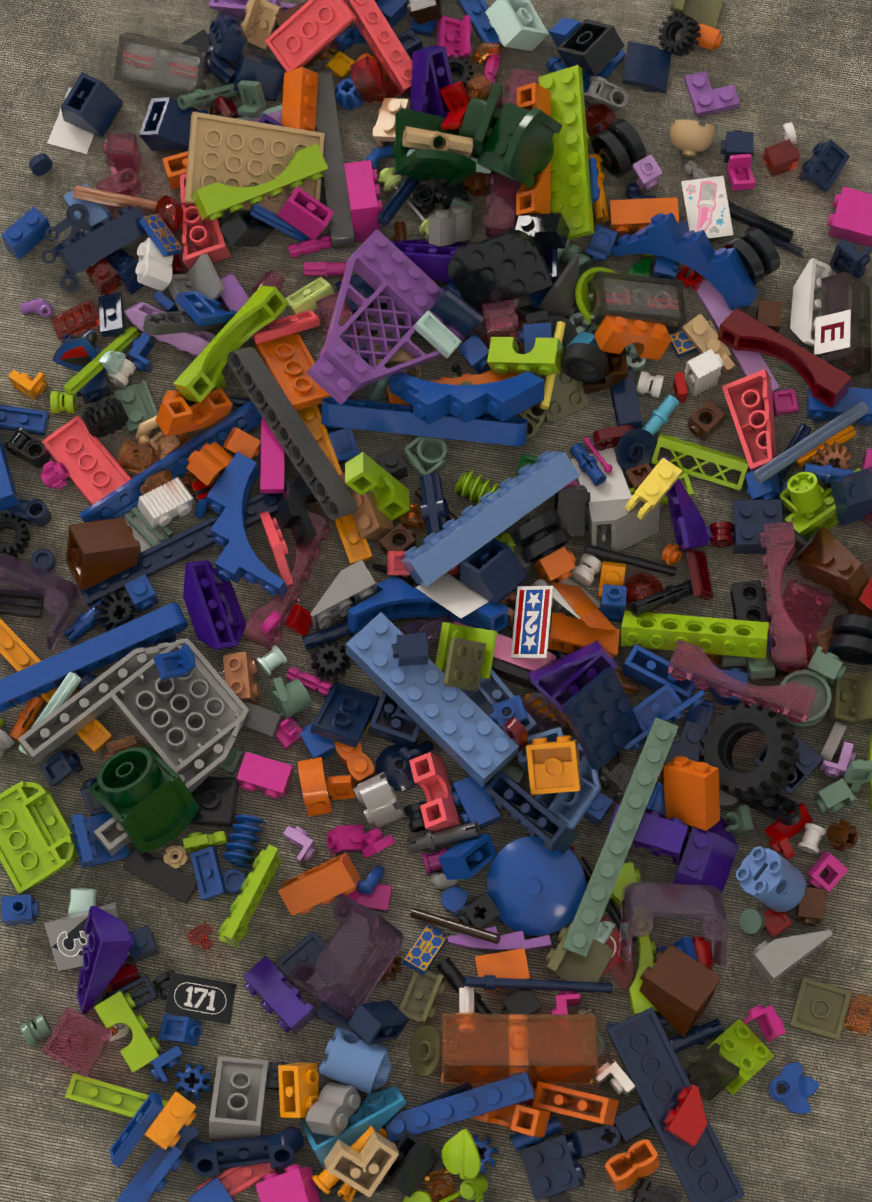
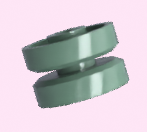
M809 670L794 671L787 675L780 683L774 701L776 713L786 720L787 725L792 728L809 729L819 724L826 715L832 698L830 687L826 680L816 672Z

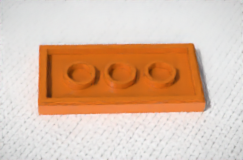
M299 332L258 344L254 342L259 356L296 411L322 404V399L331 397L306 374L315 361Z

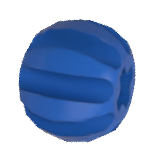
M356 77L343 78L335 88V99L346 110L359 109L362 107V103L367 100V88Z
M192 1063L184 1065L186 1072L182 1074L178 1071L175 1078L181 1079L180 1083L174 1084L176 1092L184 1090L182 1096L188 1101L193 1094L195 1101L201 1100L200 1093L206 1091L208 1094L212 1088L205 1085L206 1082L212 1081L211 1074L208 1072L202 1075L205 1066L198 1064L195 1070L192 1068ZM193 1077L199 1081V1084H194V1088L188 1084V1081H192Z
M479 1134L473 1135L472 1138L478 1150L484 1149L486 1151L484 1153L485 1159H480V1174L486 1173L485 1164L488 1163L494 1168L497 1163L496 1160L490 1158V1155L499 1154L497 1146L493 1148L488 1147V1144L492 1142V1139L486 1136L484 1142H480L478 1139Z

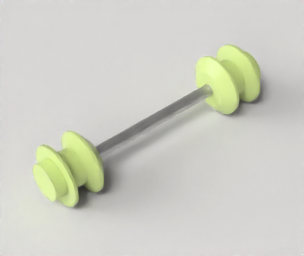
M393 167L383 169L378 175V184H385L383 189L386 192L397 191L402 180L401 175H395L396 169ZM408 198L405 202L422 221L419 232L421 234L426 233L425 240L427 241L429 237V218L425 219Z

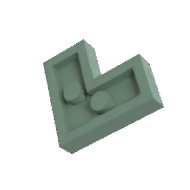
M768 648L766 659L719 655L722 667L746 665L751 679L775 678V667Z

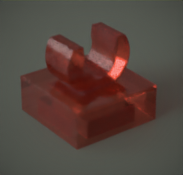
M206 921L185 934L192 946L199 942L204 951L213 946L207 937L213 931Z

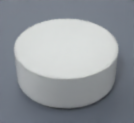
M793 123L784 124L783 134L786 144L788 146L797 144Z

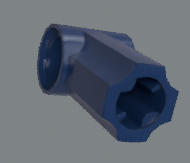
M212 45L196 59L197 65L202 66L203 72L206 74H213L225 85L234 83L236 67L225 58L217 56Z
M18 497L19 505L4 509L1 512L5 513L6 516H9V513H11L14 518L19 516L21 520L32 522L37 527L46 526L51 520L49 509L40 499L28 500ZM43 510L40 515L34 516L36 511Z

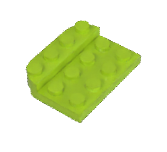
M19 782L0 794V861L18 894L23 895L60 870H67L79 857L72 829L54 796L46 787L34 782Z
M269 844L267 849H262L252 865L254 872L251 871L244 880L241 887L242 895L239 894L237 899L234 900L229 911L231 916L227 917L219 929V940L238 948L242 938L247 937L250 931L248 924L268 885L273 886L277 878L274 875L282 863L278 848Z

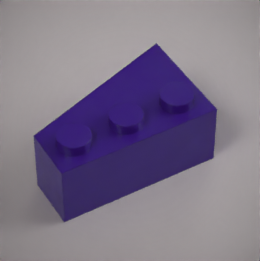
M429 46L414 51L410 110L446 117L449 109L440 91L443 87L454 84L446 47Z
M596 641L528 674L531 683L565 715L566 713L562 707L564 703L604 669H615L618 665L614 656L599 641Z
M616 804L614 814L608 829V834L615 819V816L618 812V809L620 807L619 804ZM648 810L643 814L631 847L651 850V854L659 857L660 853L673 858L672 863L679 865L688 839V826L684 825L685 822L680 819L671 818L667 820L661 818L659 813Z
M266 956L243 976L247 981L244 984L246 989L253 996L258 994L263 999L260 1004L269 1014L274 1012L280 1018L277 1023L286 1033L291 1030L296 1035L316 1016L315 1008L302 997L295 986H292Z

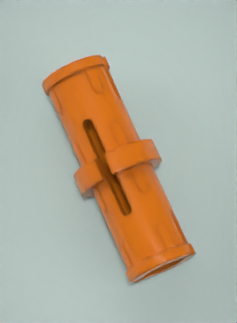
M39 696L29 700L24 710L17 715L18 720L8 736L14 741L19 742L18 738L25 734L30 726L35 723V718L45 700Z

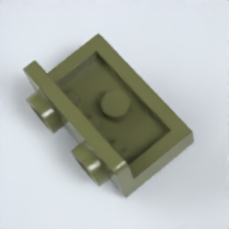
M414 971L399 1010L410 1020L422 1025H426L428 1020L432 1021L437 1007L434 1006L437 996L442 998L447 985L443 982L444 975H436L427 971L423 976Z

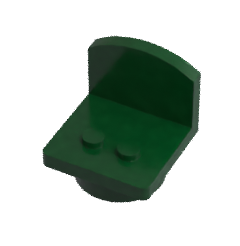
M493 84L488 100L473 96L466 109L460 136L473 138L472 153H474V158H479L502 112L503 86ZM493 171L489 174L486 173V175H490V178L512 184L517 183Z
M506 103L477 162L488 170L532 188L535 179L532 177L540 174L552 159L554 151L552 137L554 133L559 134L562 125L535 107L529 111L512 103Z
M401 108L396 112L395 142L393 146L396 174L407 175L418 181L437 178L446 180L447 185L457 186L476 172V162L466 156L453 152L402 146V138L406 126L458 136L459 128L443 131L441 125L445 117ZM441 136L433 140L435 148L442 145ZM410 149H415L413 153L407 156Z
M147 745L141 748H127L111 756L101 767L98 773V781L89 788L92 796L121 825L140 853L155 850L170 842L187 827L199 809L198 804L181 777Z

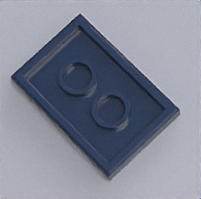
M335 682L313 722L310 732L357 748L375 712L380 697Z

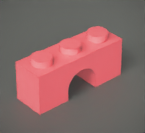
M428 752L409 760L414 783L421 786L427 799V803L420 805L425 828L437 832L460 826L444 758Z

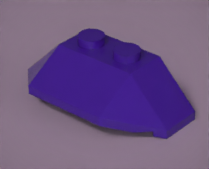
M410 239L400 242L391 241L428 277L440 282H454V279L449 278V262L459 247L465 245V247L469 246L462 242H455L447 246H436L424 239Z
M208 560L188 562L185 568L183 598L197 639L215 650L237 647L245 630L246 623L231 582L222 579L218 575L217 569L212 567L213 564Z
M720 817L718 823L707 831L692 827L667 901L691 909L723 893L739 846L732 833L725 831L727 825L722 817Z

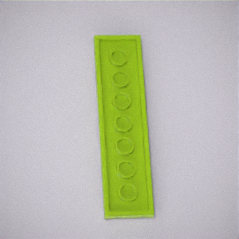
M579 65L538 77L539 85L551 92V118L562 125L559 134L554 133L552 137L554 151L551 159L550 213L562 214L570 230L567 241L594 234L582 68Z

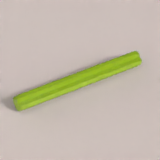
M132 326L127 328L125 333L117 337L64 385L66 394L74 396L104 369L99 360L106 352L124 351L139 337L138 328Z

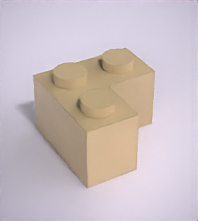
M374 1131L360 1153L338 1139L325 1158L324 1164L328 1172L370 1198L398 1157L399 1152L394 1143Z

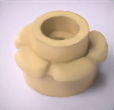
M171 845L165 850L166 854H164L163 860L169 866L178 869L187 862L188 856L185 854L186 850L184 847Z

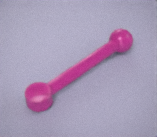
M587 436L583 438L586 446L591 449L604 466V471L611 473L613 470L612 465L606 463Z

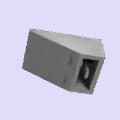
M631 498L588 502L590 545L620 552L658 533L660 502L642 520L637 517L639 510L645 504L641 500L631 511L625 509L626 504Z
M363 560L341 570L310 613L315 631L329 628L333 625L334 621L340 618H348L349 609L377 594L376 583Z

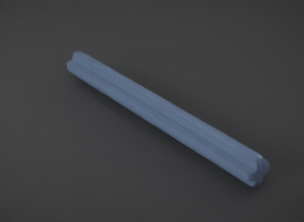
M860 401L754 471L753 478L757 483H763L866 415L869 407L865 402Z

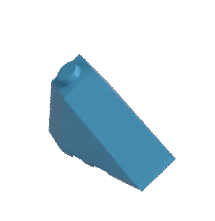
M397 1086L372 1093L371 1095L369 1094L364 1101L360 1102L359 1108L349 1117L347 1127L337 1137L312 1133L305 1120L301 1121L300 1124L325 1170L324 1160L338 1139L351 1146L370 1126L376 1129L375 1132H377L406 1104V1101Z

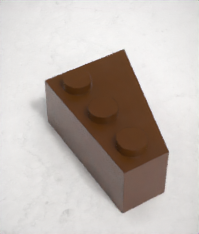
M824 526L819 530L814 540L795 559L804 578L855 599L864 591L870 580L863 564Z

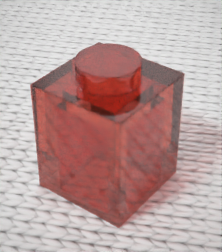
M790 139L765 148L762 160L771 177L796 169L800 154L797 147L793 146Z
M105 258L99 260L86 270L90 283L102 296L109 295L122 285L118 272Z

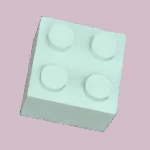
M496 0L485 12L489 18L490 25L499 36L500 43L505 47L533 51L549 35L530 0Z

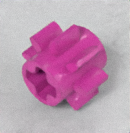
M51 460L43 465V473L40 476L43 483L49 489L53 487L60 490L68 485L66 481H68L67 478L70 474L62 462L54 463Z

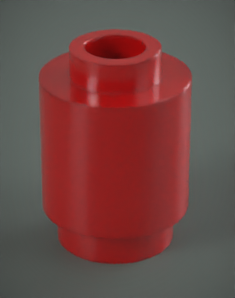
M705 937L692 938L697 962L712 971L711 966L714 963L711 941H705Z

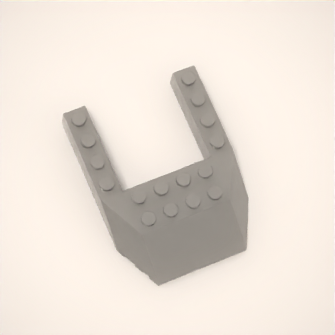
M184 638L172 643L165 642L158 644V646L134 649L19 737L18 741L28 756L37 764L114 705L145 744L181 777L189 792L192 793L227 759L249 709L188 638ZM183 645H189L191 652L195 656L196 667L187 676L161 680L153 658L157 654L178 651ZM113 817L94 831L97 840L111 857L131 842L121 825Z

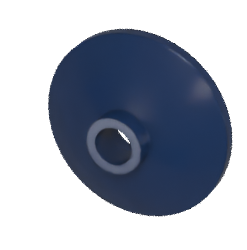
M632 429L620 438L616 447V461L624 472L627 469L648 463L650 467L653 466L651 461L657 445L654 436L643 429ZM634 447L635 451L633 454H631L632 448Z
M398 744L388 746L379 754L375 766L376 775L385 772L389 779L387 781L394 791H406L417 784L414 783L410 762L401 760L402 757L398 754V750L402 747ZM397 762H402L404 764V767L402 769H397L395 767V764Z

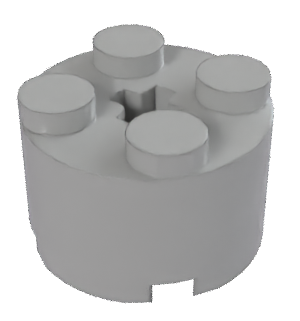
M385 772L357 784L358 787L353 789L359 802L364 807H367L363 811L373 828H381L405 816L393 787L387 781L389 779Z

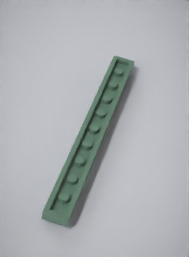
M655 718L562 947L563 949L586 958L679 726Z

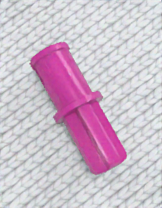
M325 260V262H305L303 273L305 276H325V278H328V276H344L347 264L345 262H328V260Z

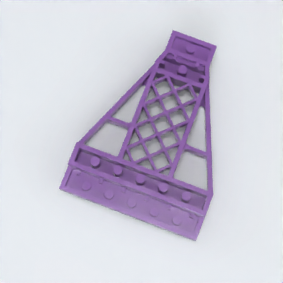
M378 229L345 262L347 265L325 345L321 349L319 359L306 372L340 405L354 391L364 388L367 384L443 356L438 350L425 354L410 340V336L415 331L413 326L428 310L461 341L465 338L430 310L442 289ZM353 270L375 290L369 298H364L349 284ZM347 295L358 306V310L343 326H340L339 319ZM373 302L374 309L367 308ZM380 302L387 303L388 310H382ZM359 315H361L362 322L355 321ZM368 315L375 316L376 323L369 322ZM382 317H389L391 324H383ZM397 318L404 319L405 326L398 325ZM347 328H349L350 335L343 334ZM356 328L363 329L364 336H358ZM370 330H378L379 337H371ZM385 331L392 332L393 339L386 338ZM399 332L406 333L402 339H400ZM344 341L351 342L352 349ZM358 343H366L367 351L359 350ZM373 344L380 345L381 352H375ZM387 345L394 346L390 352ZM399 348H404L415 358L391 368H385L384 366ZM361 357L368 358L369 364L365 362ZM376 359H383L378 365L376 364Z

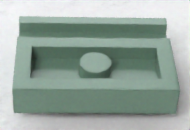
M145 380L138 385L133 384L114 391L117 400L121 401L128 416L126 425L130 435L137 432L140 423L158 415Z

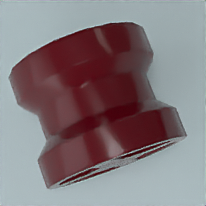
M715 522L710 525V531L713 535L710 540L712 546L728 547L734 544V537L731 535L733 531L732 523Z

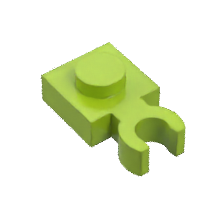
M224 831L215 832L210 835L195 832L189 834L188 838L183 839V844L188 854L210 846L227 844V838Z

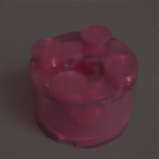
M514 300L482 304L481 312L484 317L483 326L487 348L489 349L491 337H514L516 343L520 345L519 332L516 328L519 326L517 313H515Z

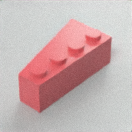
M186 173L180 175L181 222L183 224L182 244L184 252L182 254L183 262L187 269L190 270L201 254H208L212 263L232 256L224 235L220 230L222 226L220 218L211 221L210 218L202 221L196 205L184 203Z
M766 369L722 386L751 471L762 467L777 457L771 377Z

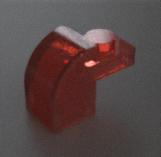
M367 56L350 65L354 86L361 98L368 104L375 100L383 103L384 98H393L398 95V87L384 80L381 63Z

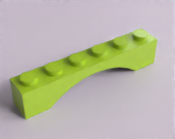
M317 143L297 151L291 157L283 172L264 184L253 187H234L216 182L197 189L191 196L202 221L208 218L214 221L223 216L222 213L228 210L234 213L243 209V205L250 202L251 205L262 202L264 200L263 197L269 194L271 197L282 194L284 192L283 189L290 187L291 190L295 189L296 186L300 187L304 185L303 181L310 179L311 182L324 177L323 173L328 169V166Z
M261 285L173 383L186 400L201 403L216 386L217 379L228 362V354L238 350L244 342L261 328L274 321L289 303L277 288Z
M633 862L623 864L610 898L627 915L637 938L639 952L638 969L634 982L628 992L634 1016L653 1007L655 1013L659 1012L639 991L643 983L640 977L648 966L652 968L655 965L653 963V956L657 955L654 940L650 941L648 931H652L649 916L645 917L643 907H646L644 892H639L638 883H641L639 868L634 869Z

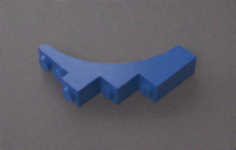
M660 213L653 216L647 227L640 229L633 235L624 234L620 236L611 249L615 257L628 254H651L663 256L690 267L707 279L718 290L731 311L751 305L758 295L735 247L730 249L721 248L715 252L704 230L698 232L692 230L683 235L673 213L666 215Z
M529 371L509 379L479 385L440 384L425 381L404 372L389 376L390 392L412 405L413 415L427 424H431L448 414H452L461 421L468 423L486 412L504 422L544 400V380Z
M237 452L207 495L210 508L215 513L220 514L210 529L214 542L225 548L216 560L215 566L218 575L226 581L233 580L238 583L243 576V579L252 585L257 583L268 594L272 596L277 594L283 598L288 590L285 581L271 572L258 559L247 539L245 525L246 505L260 470L257 462Z
M395 575L377 585V594L348 610V629L354 634L362 630L380 612L389 620L409 617L442 618L460 622L474 628L497 632L508 626V607L501 602L496 605L489 601L465 617L459 618L416 587L413 588Z

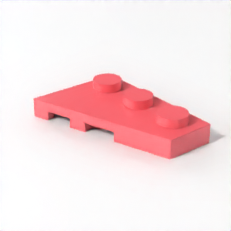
M269 511L260 513L264 531L281 579L285 581L286 586L293 584L285 555L289 554L277 520L276 518L271 519Z

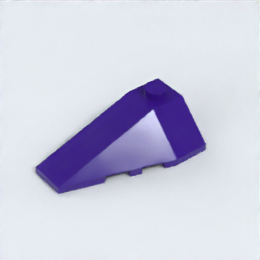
M678 478L666 493L676 544L679 545L680 551L706 547L709 545V540H711L709 526L705 527L702 516L680 478Z
M90 906L84 931L85 934H89L88 945L82 947L84 968H80L76 995L82 1014L89 1012L127 959L129 949L133 947V935L129 933L126 922L96 906Z

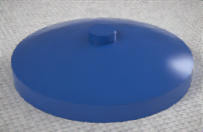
M534 836L522 837L505 846L493 860L487 878V892L501 913L498 915L501 921L517 932L523 931V934L532 936L552 934L567 926L575 918L587 888L585 871L576 854L570 848L564 854L556 849L554 852H551L541 844L543 839L539 836L537 838Z

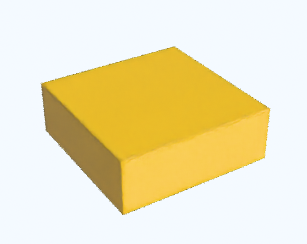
M340 50L325 65L326 69L331 68L332 74L340 80L346 78L356 68L355 61Z

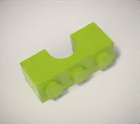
M491 337L487 363L492 371L497 374H507V372L522 374L529 371L548 376L552 375V373H560L564 348L559 338H536L535 346L529 353L518 354L519 346L514 337Z
M364 452L345 463V483L361 496L371 490L376 498L377 509L393 521L410 510L409 489Z
M119 991L94 1008L107 1029L119 1023H124L131 1028L133 1034L132 1041L120 1052L134 1073L159 1057V1051L162 1048L155 1036L150 1038L146 1029L149 1026L142 1014L137 1016L133 1007L136 1004L131 995Z

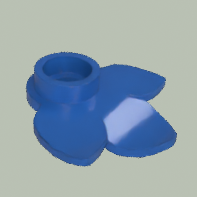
M789 1063L783 1067L780 1076L770 1082L769 1094L775 1101L783 1102L789 1111L805 1114L811 1111L806 1098L816 1092L819 1083L811 1077L802 1075L801 1063ZM778 1085L785 1087L786 1091L784 1094L777 1092Z

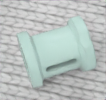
M276 645L265 656L256 659L259 667L267 676H270L272 674L271 671L280 664L287 663L285 655Z

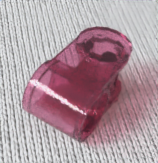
M123 169L112 176L99 180L96 184V189L129 196H136L142 188L137 174L132 169Z

